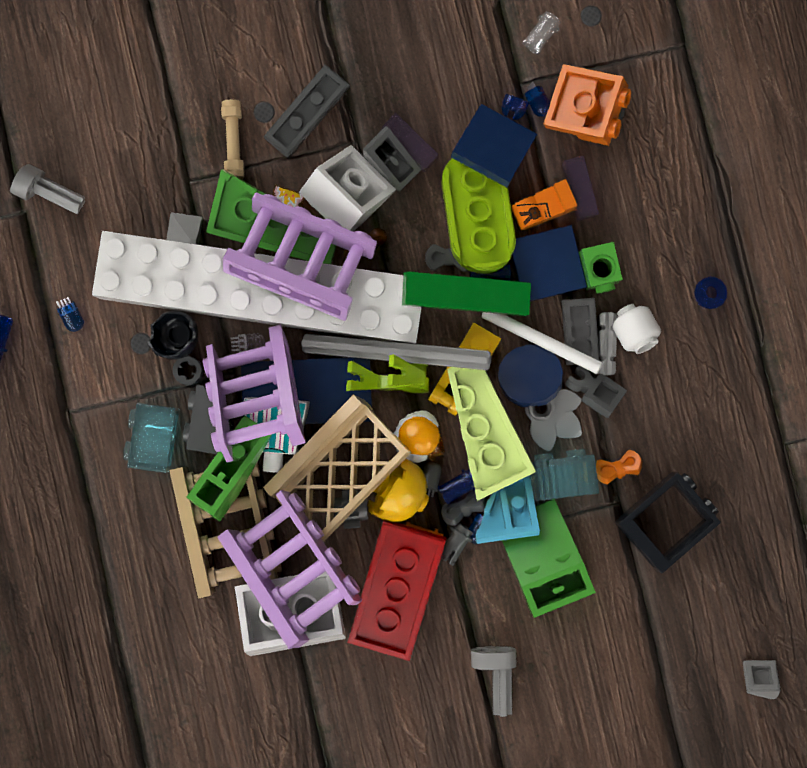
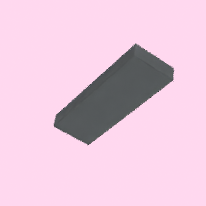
M325 64L263 138L289 160L347 92L350 85Z

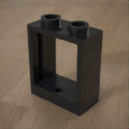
M671 472L614 521L650 565L661 574L721 523L716 517V514L719 512L717 508L706 497L702 500L694 491L697 485L686 473L680 475L678 472ZM674 486L703 520L662 554L633 520L669 488Z

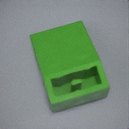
M555 499L535 506L540 529L539 535L501 540L530 613L534 618L596 593Z

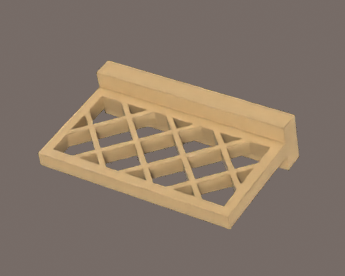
M352 395L263 487L270 497L276 498L280 504L281 502L276 496V493L280 490L290 492L291 494L295 493L296 490H306V509L303 512L309 521L312 520V513H327L326 527L322 530L324 536L321 537L323 542L411 453L372 411L373 408L364 399L356 395ZM369 418L374 423V438H359V426ZM381 432H382L387 438H381ZM342 443H352L351 462H336L337 448ZM358 443H374L373 461L358 462ZM380 443H392L399 450L390 461H380ZM329 466L328 485H314V472L319 467ZM336 466H351L350 485H335ZM358 466H373L372 480L367 485H357ZM313 490H328L327 508H313ZM335 490H350L349 503L344 508H334Z

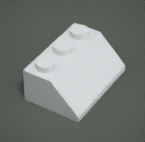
M325 571L291 596L287 606L293 615L297 614L299 616L337 587ZM297 575L272 579L271 581L275 587L279 586L281 588ZM247 584L235 586L244 652L249 656L287 650V645ZM340 602L307 626L305 633L309 641L301 647L346 639Z

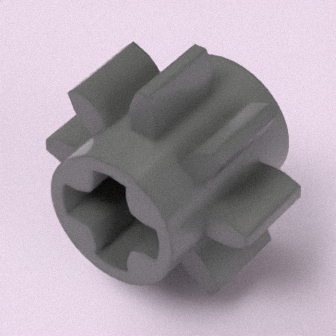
M342 490V497L334 498V508H344L349 503L350 490ZM367 498L344 521V529L360 528V521L368 520Z

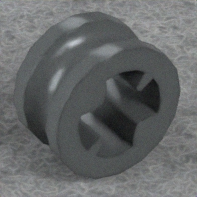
M186 356L174 363L173 375L179 383L194 385L202 379L204 373L203 366L196 358ZM186 362L190 366H196L197 370L196 373H192L194 377L188 380L187 376L180 375V368L184 369L182 365Z

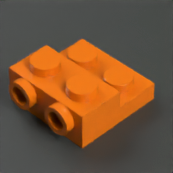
M563 64L543 125L547 129L576 135L581 140L609 146L611 138L616 139L619 136L621 130V120L618 119L621 107H628L631 99V89H628L629 85L623 76Z

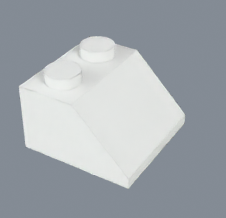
M350 145L318 166L299 193L325 219L335 220L343 228L354 231L396 189Z

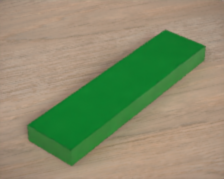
M407 271L403 274L402 306L528 316L530 311L531 283Z

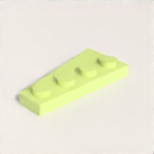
M448 368L447 371L460 420L461 433L465 442L477 501L535 473L536 469L486 370Z

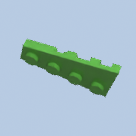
M221 170L206 233L245 243L258 215L252 211L254 193L261 195L266 193L226 170ZM270 219L258 247L277 252L288 226ZM300 232L290 256L309 261L319 238ZM330 245L323 264L332 265L336 245Z

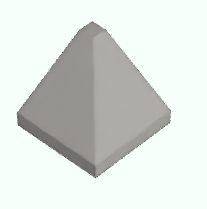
M171 212L167 240L199 245L203 217Z
M776 660L743 661L747 693L768 699H776L781 691Z

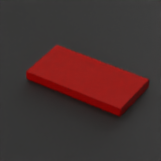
M383 520L362 591V601L358 605L347 643L410 661L447 537Z

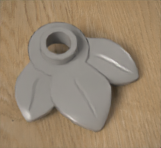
M561 389L557 396L546 404L547 409L543 414L537 413L535 406L525 407V413L531 420L530 435L534 442L543 450L548 452L552 450L556 436L559 438H576L582 435L580 422L572 412L582 402V399L576 393Z

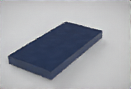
M370 359L292 360L298 400L310 401L305 424H325L352 395L364 399L372 407L371 390L346 391L347 380H358L360 382L359 375L347 372L348 362L354 361L371 371ZM260 361L242 365L241 376L268 370L270 365H274V361ZM271 382L242 390V402L247 397L259 398L273 394V390L278 389V386ZM367 418L364 422L372 421L369 418Z

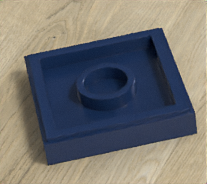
M481 104L452 151L451 158L508 187L534 142L537 133Z
M572 225L516 238L512 258L518 282L531 283L530 302L587 288Z

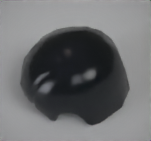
M177 310L163 313L150 326L151 338L147 342L148 346L157 356L169 360L182 359L191 354L197 345L198 326L195 320L187 313Z

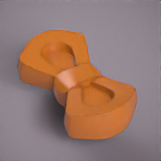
M628 450L620 460L614 462L597 460L594 473L601 483L608 485L616 477L622 479L626 474H640L643 461L638 453Z

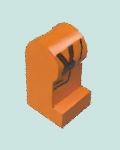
M564 179L547 189L535 193L533 196L513 204L511 209L522 231L570 213L578 205L567 180Z

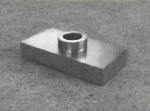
M595 298L562 300L564 344L599 361ZM565 359L566 365H574V364H575V363H573V362H571V361Z

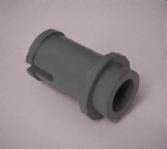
M460 522L457 526L450 527L452 532L446 540L441 556L442 560L445 562L448 560V563L455 566L468 541H473L472 535L474 531Z

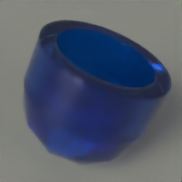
M505 94L501 106L502 113L507 117L509 110L515 112L513 120H518L526 113L529 102Z

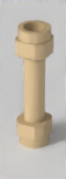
M233 99L224 100L221 102L222 119L226 120L227 161H224V170L243 179L245 170L244 161L240 160L238 122L239 119H242L241 101Z

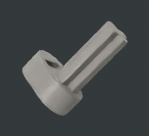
M31 164L23 166L17 172L12 182L10 193L24 200H29L37 194L75 214L80 212L85 203L84 196L44 177L45 172Z
M489 646L471 649V667L480 670H492L493 715H500V717L512 715V668L517 666L516 649L513 647Z

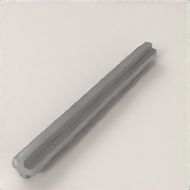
M305 334L301 342L302 351L311 354L389 361V355L394 354L408 363L488 370L491 364V352L488 350Z

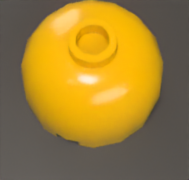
M405 459L373 491L377 495L375 502L369 500L368 511L390 522H402L411 518L417 511L422 512L429 499V495L426 494V476L422 469L412 461Z

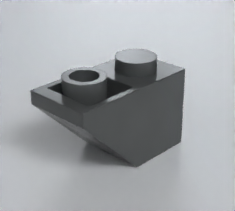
M196 385V391L190 392L188 410H192L191 422L186 423L184 426L183 442H187V450L217 454L218 452L215 451L211 438V433L216 432V428L213 427L208 408L213 406V402H210L206 386ZM228 419L230 431H233L234 423L231 419Z

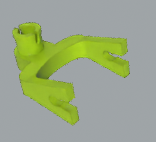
M393 354L389 355V366L400 369L402 374H388V376L375 374L354 361H349L347 372L359 375L360 382L358 380H347L346 391L400 390L408 393H428L429 378L426 377L428 365L408 363Z

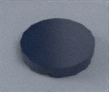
M524 345L515 348L504 357L499 366L498 380L502 393L510 402L520 407L529 408V406L535 405L539 407L546 405L557 396L562 388L563 370L560 360L554 353L538 345Z

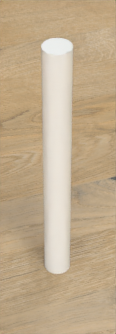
M484 312L482 314L483 319L595 374H598L602 367V362L504 314Z

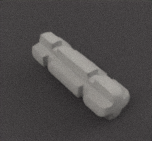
M603 312L599 315L601 330L598 331V350L600 362L603 364L598 374L614 375L616 372V361H613V358L616 357L617 336L612 326L617 319V314L613 312Z

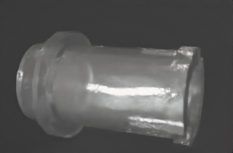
M548 11L537 17L538 23L522 42L528 50L537 55L541 53L542 48L553 33H558L560 30L558 26L561 24V21Z

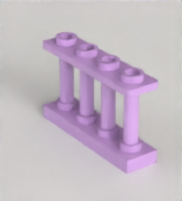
M254 193L252 211L258 215L242 249L237 251L231 248L227 249L223 257V272L346 321L353 299L346 293L361 256L368 259L373 258L377 241L373 240L365 232H353L343 228L335 220L321 219L311 215L303 207H291L281 203L273 195ZM270 219L287 225L288 229L273 261L266 263L256 259L254 253ZM300 232H304L319 238L304 273L298 276L286 271L284 267ZM334 244L349 250V253L334 287L328 288L318 284L315 279L330 245Z
M281 324L268 328L270 341L265 342L266 346L221 358L218 357L213 344L206 346L207 358L203 359V366L207 377L210 378V382H207L205 386L210 402H213V406L208 408L211 423L216 428V432L211 433V438L215 451L222 452L226 462L234 461L232 445L281 432L282 435L287 434L292 446L306 443L290 348ZM267 358L270 361H274V365H270L268 370L227 381L223 380V370ZM271 382L278 386V389L273 390V394L229 406L226 404V394ZM277 407V409L282 411V414L277 415V419L230 431L228 419Z
M280 490L276 493V496L282 504L281 507L246 533L227 529L217 538L288 649L299 648L308 642L309 638L305 633L307 626L343 599L348 605H357L362 599L358 595L360 587L352 576H346L339 565L342 564L339 555L333 548H327L321 539L324 534L319 525L314 520L309 521L303 512L306 507L301 498L296 493L291 494L290 492ZM290 516L300 533L264 560L257 559L251 550L254 547L253 543ZM308 544L318 560L281 588L279 586L275 587L269 578L271 570ZM326 571L337 588L299 616L297 614L293 615L287 606L289 598Z

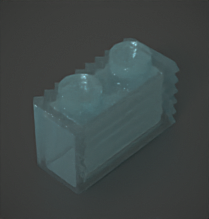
M137 403L136 409H131L128 427L133 428L131 441H126L123 454L124 460H128L127 468L170 473L180 409Z
M586 449L566 451L567 457L554 459L553 453L534 455L535 461H532L536 472L530 475L534 501L599 494L594 454L586 455Z

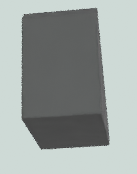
M387 126L363 149L364 158L399 192L422 170Z

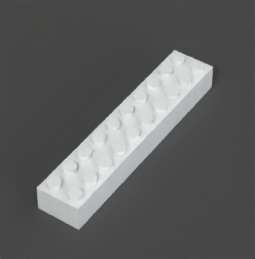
M102 231L92 295L99 299L270 325L281 324L284 327L371 340L416 344L421 307L402 306L403 275L356 268L346 291L348 296L353 299L350 312L346 321L223 272V257L227 249ZM254 253L256 259L266 263L272 262L275 257ZM288 258L284 268L286 271L299 276L304 273L309 261ZM322 263L315 280L318 284L325 287H334L343 266Z

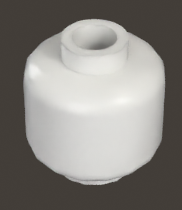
M630 304L617 312L618 318L614 321L612 328L626 351H635L636 354H641L658 344L657 338L661 333V328L648 307H635L634 304Z

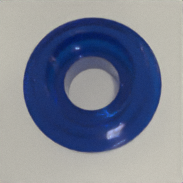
M706 277L699 281L695 287V300L705 309L718 308L727 298V288L720 279ZM708 287H713L716 290L717 295L714 299L707 296L706 290Z

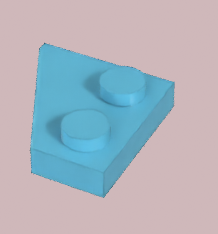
M530 475L491 494L484 510L481 525L476 532L477 544L539 535L540 529Z

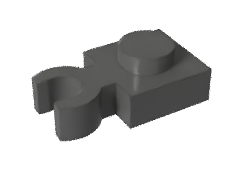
M578 365L574 373L582 380H576L574 377L569 376L565 385L572 391H582L585 393L581 401L608 419L627 390L603 374H599L595 379L591 376L589 370Z

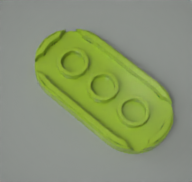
M452 158L443 170L441 181L452 254L462 267L471 272L488 274L498 271L509 262L516 244L508 187L497 183Z

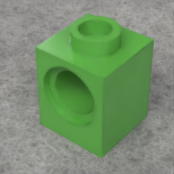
M614 242L581 249L579 256L587 284L586 289H595L596 294L615 290L614 284L619 283L623 279ZM595 262H603L607 265L609 270L607 277L602 278L595 275L593 271V264Z

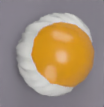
M421 410L408 414L399 421L394 432L397 438L411 452L406 459L414 463L425 461L439 443V424L436 418L428 411Z

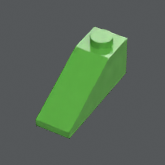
M244 415L234 430L256 425L257 423ZM272 434L232 445L234 461L226 462L222 452H218L186 498L220 522L240 494Z

